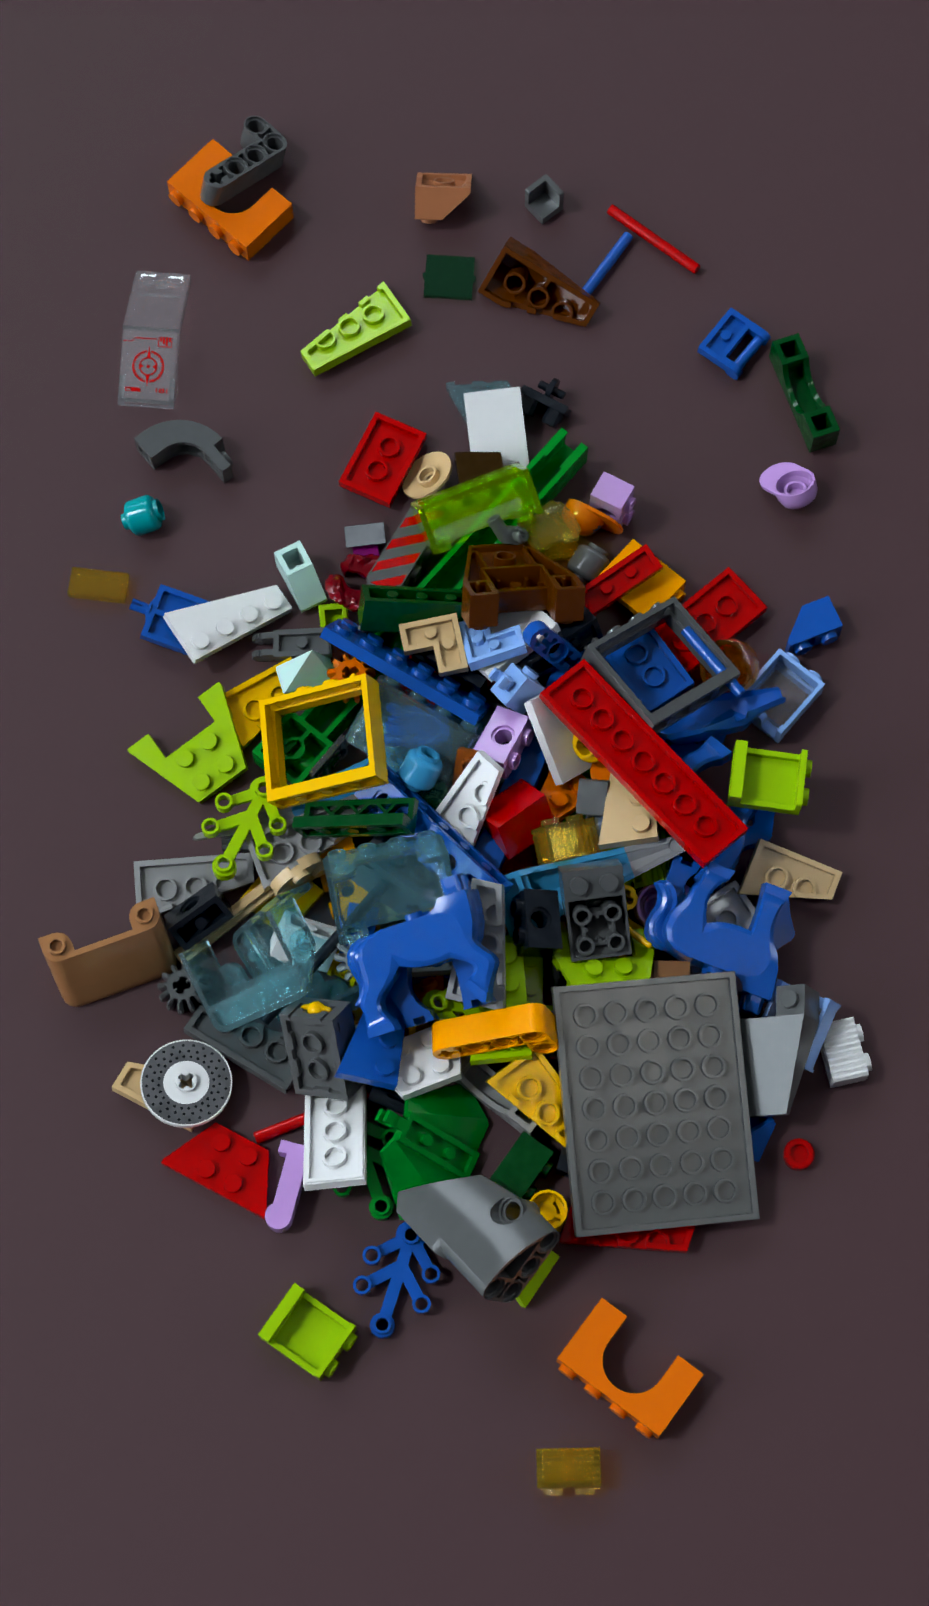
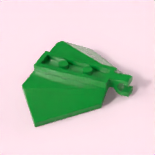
M460 1084L437 1088L406 1100L403 1117L391 1110L379 1109L375 1120L396 1130L394 1136L379 1152L396 1209L399 1191L434 1182L469 1177L480 1155L477 1150L489 1124L476 1098Z

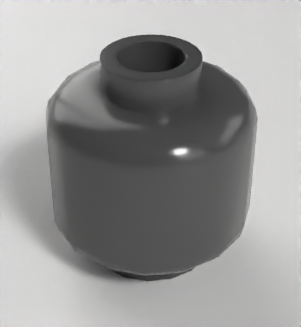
M589 542L588 545L581 544L578 546L567 566L585 586L587 582L589 583L598 577L610 564L605 550Z

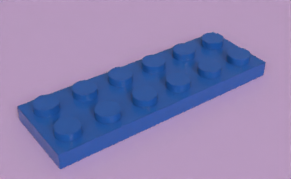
M343 618V620L337 619L324 627L320 638L474 726L486 716L491 705L485 702L486 698L474 691L469 693L460 688L461 684L453 678L447 676L445 678L439 677V675L434 673L435 669L424 662H419V664L409 659L410 655H404V650L397 647L393 649L383 644L384 640L373 633H368L367 635L358 629L359 626L355 622L347 618Z

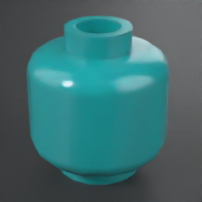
M148 494L127 501L124 505V513L121 514L124 528L126 530L130 529L137 536L160 529L162 521L165 520V512L160 500L154 499Z

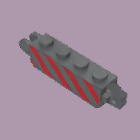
M438 491L433 494L428 503L420 500L412 504L367 575L366 585L408 587L411 581L414 583L417 581L422 571L421 564L424 560L427 562L430 560L435 550L434 543L436 540L441 541L448 529L445 520L449 496L445 491Z

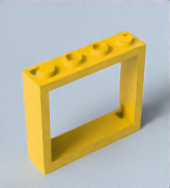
M353 673L349 678L325 680L322 685L314 687L302 686L297 688L295 692L287 694L275 693L274 697L259 701L268 803L279 809H285L388 784L379 682L368 674L357 675ZM362 695L369 765L287 785L281 715Z

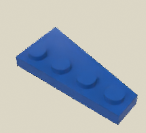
M389 994L386 997L387 1010L398 1020L402 1029L368 1039L367 1023L363 1013L334 1077L395 1090L397 1087L406 1023L401 1011L392 1001Z

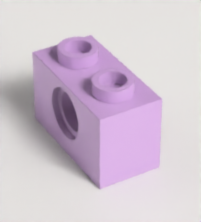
M604 471L590 494L589 506L610 516L621 526L623 524L628 526L635 512L633 510L636 498L633 497L635 486Z
M497 706L473 748L474 750L485 751L504 769L501 778L507 779L511 771L517 769L525 746L528 747L533 740L534 730H532L529 716Z

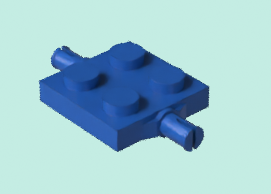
M160 584L156 597L150 604L133 598L129 610L145 615V625L140 639L188 656L164 620V613L210 601Z

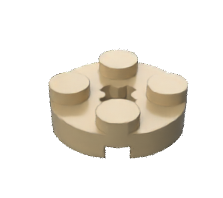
M317 852L296 860L299 865L291 870L287 866L272 880L270 887L279 902L289 899L295 892L299 896L305 894L313 887L311 881L321 877L329 870L328 865Z

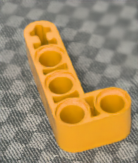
M541 1003L521 1004L444 1019L432 1024L433 1056L438 1059H454L527 1045L531 1051L539 1054H548L558 1050L555 1015Z

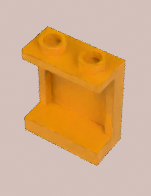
M632 539L599 575L642 547V545ZM659 560L663 570L617 601L634 615L639 612L644 614L658 601L661 604L675 596L681 602L686 595L684 592L686 580Z

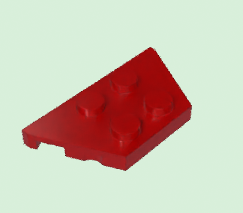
M215 1122L163 1158L161 1162L163 1166L265 1220L269 1187V1150Z

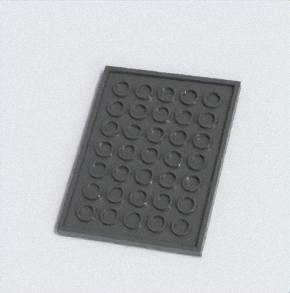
M735 971L551 987L553 1014L555 1015L558 1038L557 1057L574 1237L760 1219Z

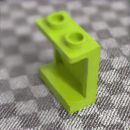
M736 740L733 749L727 806L799 815L802 806H807L809 799V788H804L805 777L810 778L812 771V760L807 759L808 750L802 749L800 754L756 749L749 748L748 741Z
M295 1282L258 1333L260 1339L319 1381H322L324 1376L330 1378L340 1364L336 1360L343 1349L348 1352L358 1338L354 1334L357 1328L353 1323H349L310 1296Z

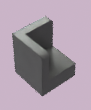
M547 174L526 188L525 207L542 225L563 210L564 192Z

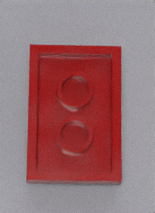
M375 412L339 480V486L391 508L427 439V433Z

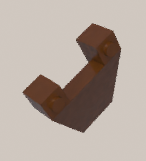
M503 543L469 545L463 579L461 616L468 628L474 630H485L488 627L498 626V613L547 610L554 622L571 624L573 621H582L584 619L586 587L577 575L527 543L520 545Z

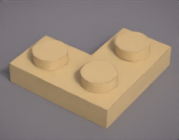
M457 613L398 624L405 656L434 650L439 677L469 671Z

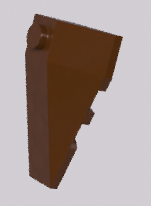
M511 236L477 291L500 306L527 310V313H539L551 316L555 320L584 327L587 326L600 305L598 300L539 254Z

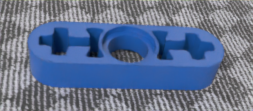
M539 620L531 622L524 629L523 640L527 645L565 674L580 662L583 654L544 622ZM537 635H543L544 639L540 641L536 638ZM560 643L559 648L554 653L549 654L550 649L555 644ZM567 655L572 659L571 662L564 660Z

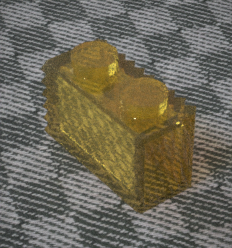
M576 814L565 817L566 822L559 823L558 818L541 821V827L531 831L533 835L532 840L536 847L535 852L537 853L538 864L543 865L602 852L598 846L599 837L594 817L584 819L583 814Z
M600 1447L536 1449L537 1490H544V1496L563 1495V1489H575L576 1495H594L595 1489L601 1488Z

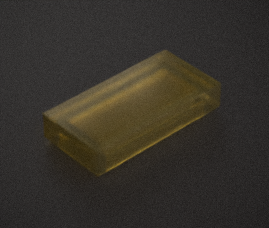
M72 567L68 596L125 604L130 580L129 573Z

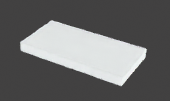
M363 1084L349 1101L305 1095L304 1190L312 1191L367 1185V1084Z

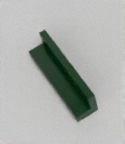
M413 797L305 803L304 816L293 817L292 828L304 838L415 835L419 800ZM400 807H408L407 815L395 812ZM373 808H380L383 813L367 814ZM345 809H353L356 813L340 815ZM314 810H325L329 814L313 816Z

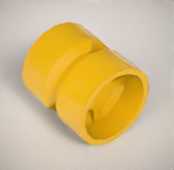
M549 1189L541 1190L534 1194L530 1201L538 1205L540 1214L560 1232L566 1223L568 1212L567 1202L563 1196Z

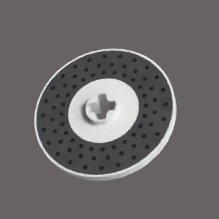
M197 1040L173 1041L156 1050L145 1063L140 1079L141 1095L148 1110L161 1122L179 1128L201 1126L216 1118L226 1107L232 1092L231 1070L222 1054L212 1046ZM191 1078L193 1087L186 1086L182 1089L180 1080L187 1081Z

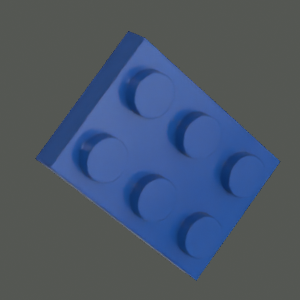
M655 629L604 657L650 713L665 706L694 687L695 684Z

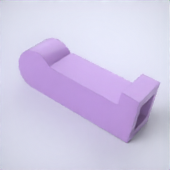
M281 1139L278 1153L280 1157L285 1158L274 1202L265 1211L266 1223L276 1233L285 1232L291 1227L303 1188L304 1145Z

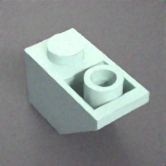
M300 540L274 552L276 566L301 613L327 601L315 568Z

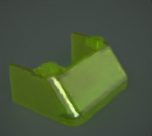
M518 463L507 465L410 503L428 549L433 554L448 551L453 548L451 543L455 542L457 538L488 527L487 520L495 514H499L503 521L517 519V522L520 523L533 518L534 512L538 515L544 513L529 469Z

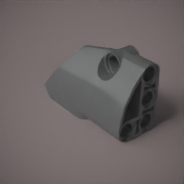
M484 1175L444 1180L398 1192L396 1212L433 1252L449 1260L486 1300L509 1303L516 1299L560 1238L559 1232L540 1214V1209L535 1202L520 1198Z

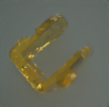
M551 500L540 508L539 513L527 515L517 523V526L525 528L529 533V538L525 543L553 561L570 559L578 548L576 541L579 540L580 526L572 512L562 502Z

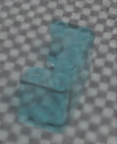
M385 674L379 675L376 681L379 682L387 765L399 772L409 750L419 746L430 747L439 753L443 763V769L436 784L444 782L449 792L452 787L458 748L473 749L484 731L482 728L484 724L479 721L474 726L461 718L457 719L452 716L453 713L439 705L434 706L427 702V698L413 690L411 692L408 691L409 688ZM362 705L344 739L368 754L364 708Z

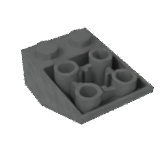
M618 858L558 866L571 962L632 954L623 867Z

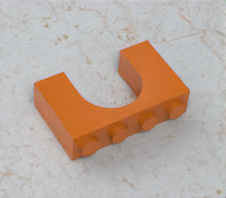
M212 139L167 181L168 196L178 207L182 205L187 209L194 221L205 224L209 232L216 239H223L235 255H242L249 261L294 218L293 206L290 201L274 188H271L252 207L239 213L222 212L214 206L205 204L200 197L205 172L232 156L229 151Z
M601 1298L558 1356L556 1361L560 1364L558 1370L572 1381L577 1377L586 1385L583 1389L595 1399L599 1400L602 1396L610 1402L609 1409L620 1418L625 1419L626 1416L637 1423L634 1428L646 1438L650 1439L653 1435L658 1439L704 1374L678 1355L661 1380L650 1390L642 1393H628L615 1387L605 1374L603 1353L626 1321L627 1316Z

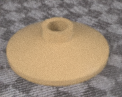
M431 452L418 458L402 485L405 494L412 499H423L440 490L448 481L452 472V461L449 456L443 452Z

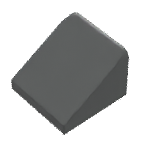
M579 779L576 814L603 816L609 780Z

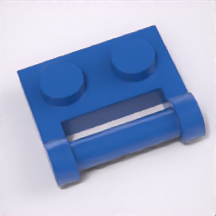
M731 307L698 346L697 352L723 369L730 378L737 380L743 373L742 369L761 346H765L771 336L766 330ZM747 334L751 335L753 339L734 362L728 357Z

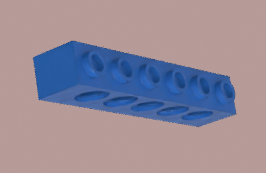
M388 765V784L354 792L358 799H385L389 795L391 798L415 797L419 800L415 835L397 836L402 840V845L408 851L416 853L423 860V865L429 871L437 873L442 879L456 874H460V876L467 875L471 886V876L473 875L476 879L503 884L505 895L513 887L514 884L418 793L406 788L405 782ZM400 807L395 813H405L407 815L408 807ZM373 808L369 811L374 814L383 813L380 808ZM429 835L434 838L435 844L433 848L428 841ZM451 855L456 860L455 868H453L450 864Z

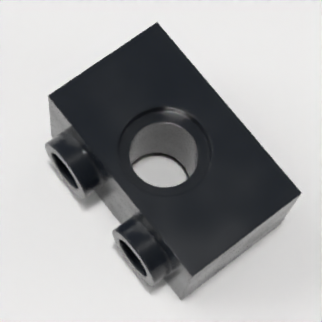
M213 881L164 915L167 930L185 951L234 917L230 902Z
M523 889L515 895L510 904V913L514 917L515 929L512 940L516 946L517 956L551 958L563 949L558 891ZM531 919L537 923L538 928L533 925Z

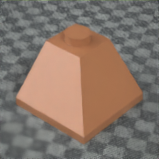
M418 172L415 185V219H421L422 223L427 224L443 220L471 193L472 174Z

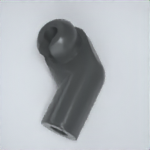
M495 514L487 520L497 539L503 544L520 545L527 542L529 538V533L525 528L506 525L499 514Z

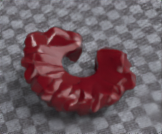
M348 554L345 561L340 563L343 576L346 578L352 572L359 573L367 578L379 555L368 554L363 556ZM330 574L325 580V590L329 598L339 605H343L344 608L357 612L361 590H353L348 587L342 575Z

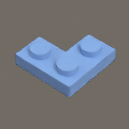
M465 621L459 622L464 650L471 671L528 653L520 625L492 633L491 627L485 630H474L468 628Z

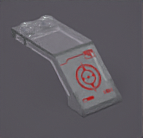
M136 271L123 323L118 405L174 409L178 393L177 375L180 334L191 288V275Z

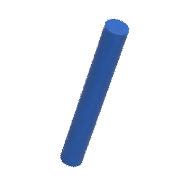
M629 232L622 234L582 289L590 295L632 241L633 236Z
M690 626L685 627L681 631L683 637L716 675L727 669ZM736 679L726 684L736 698L741 697L746 691Z

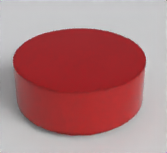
M797 1138L791 1140L783 1150L785 1164L796 1171L805 1170L814 1160V1149L804 1139Z

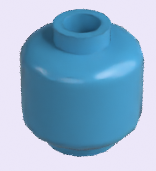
M419 746L407 752L399 770V775L405 782L406 788L413 792H420L421 790L428 791L435 786L443 769L439 753L427 746Z

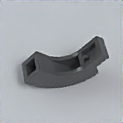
M189 420L165 421L149 427L134 438L137 451L154 470L172 457L189 454L204 460L224 484L233 478L231 467L233 462L225 452L223 438L203 424Z

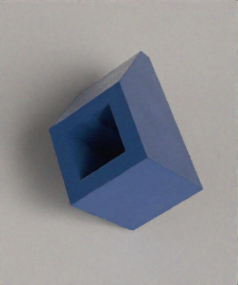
M829 595L801 607L787 641L785 653L790 652L797 656L809 652L815 645L820 643L828 645L838 639L843 624Z

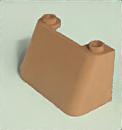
M154 897L141 901L132 907L129 914L132 930L75 950L70 938L60 932L38 938L43 955L65 1003L72 1007L84 1006L162 977V972L172 973L171 965H176L177 959Z

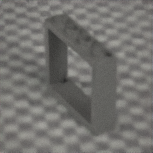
M675 596L661 604L659 601L656 602L644 614L641 612L635 614L623 626H614L602 638H593L591 643L584 647L585 651L581 660L585 659L657 734L730 691L726 684L733 679L738 680L741 674ZM666 622L711 674L712 678L650 713L604 657ZM690 626L727 669L716 675L683 637L681 631L685 627Z

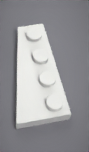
M273 585L164 613L163 618L192 662L196 664L290 613L292 606L279 587Z
M483 750L476 752L435 810L472 846H475L504 769ZM429 835L428 841L433 848L435 844L434 838ZM451 855L450 864L453 868H455L456 860Z

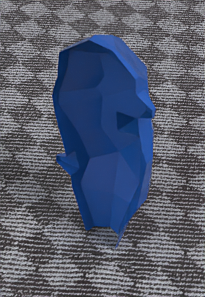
M779 687L748 690L739 698H736L732 692H727L659 732L658 735L666 743L672 745L704 741L710 736L723 743L727 734L744 731L762 713L784 704L786 698L782 697Z

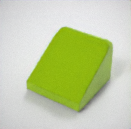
M338 603L318 605L320 627H325L337 619H349L348 609L344 608L343 605Z

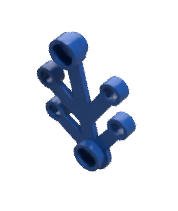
M406 1222L399 1225L396 1230V1237L377 1247L368 1246L362 1254L363 1260L367 1265L375 1266L381 1261V1257L400 1249L397 1261L368 1276H358L353 1281L355 1293L364 1296L375 1286L390 1279L380 1313L374 1315L370 1321L371 1332L378 1339H387L395 1331V1322L392 1315L403 1283L412 1299L413 1310L417 1314H426L431 1308L429 1297L422 1293L409 1267L412 1252L422 1268V1279L425 1283L430 1285L436 1284L440 1279V1270L436 1265L432 1264L423 1246L425 1242L418 1235L413 1241L405 1238L406 1232L413 1230ZM371 1250L378 1253L375 1261H369L366 1258V1254ZM429 1269L437 1272V1277L433 1280L425 1277V1273ZM361 1280H365L368 1283V1288L365 1291H359L356 1287L357 1283ZM419 1299H424L428 1303L424 1310H419L416 1307V1302ZM381 1319L388 1322L387 1329L383 1331L376 1327L377 1322Z

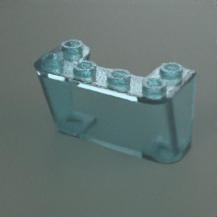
M427 830L420 832L414 837H393L387 842L380 844L364 843L355 849H334L327 853L322 862L340 946L354 943L363 937H368L367 927L405 919L404 916L414 912L431 911L435 906L437 898L445 896L440 879L452 876L449 854L443 837L440 834ZM359 932V933L354 934V935H347V934H350V933Z

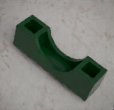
M799 333L772 341L769 358L809 453L836 445L840 428L830 405H825L816 391L811 376L809 356Z

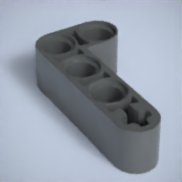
M260 116L247 117L244 121L240 140L243 149L205 172L200 193L201 200L209 206H219L279 169L283 164L286 152V138Z

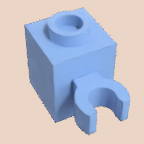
M512 662L504 672L495 667L488 675L491 680L496 682L490 689L493 694L506 707L523 715L526 713L524 703L536 697L545 689L537 680L539 675L527 665L521 668Z

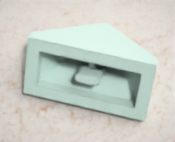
M311 650L277 666L276 672L282 692L287 694L295 692L297 688L302 686L314 687L322 685L325 680L330 679L327 676V670L333 668L330 658Z

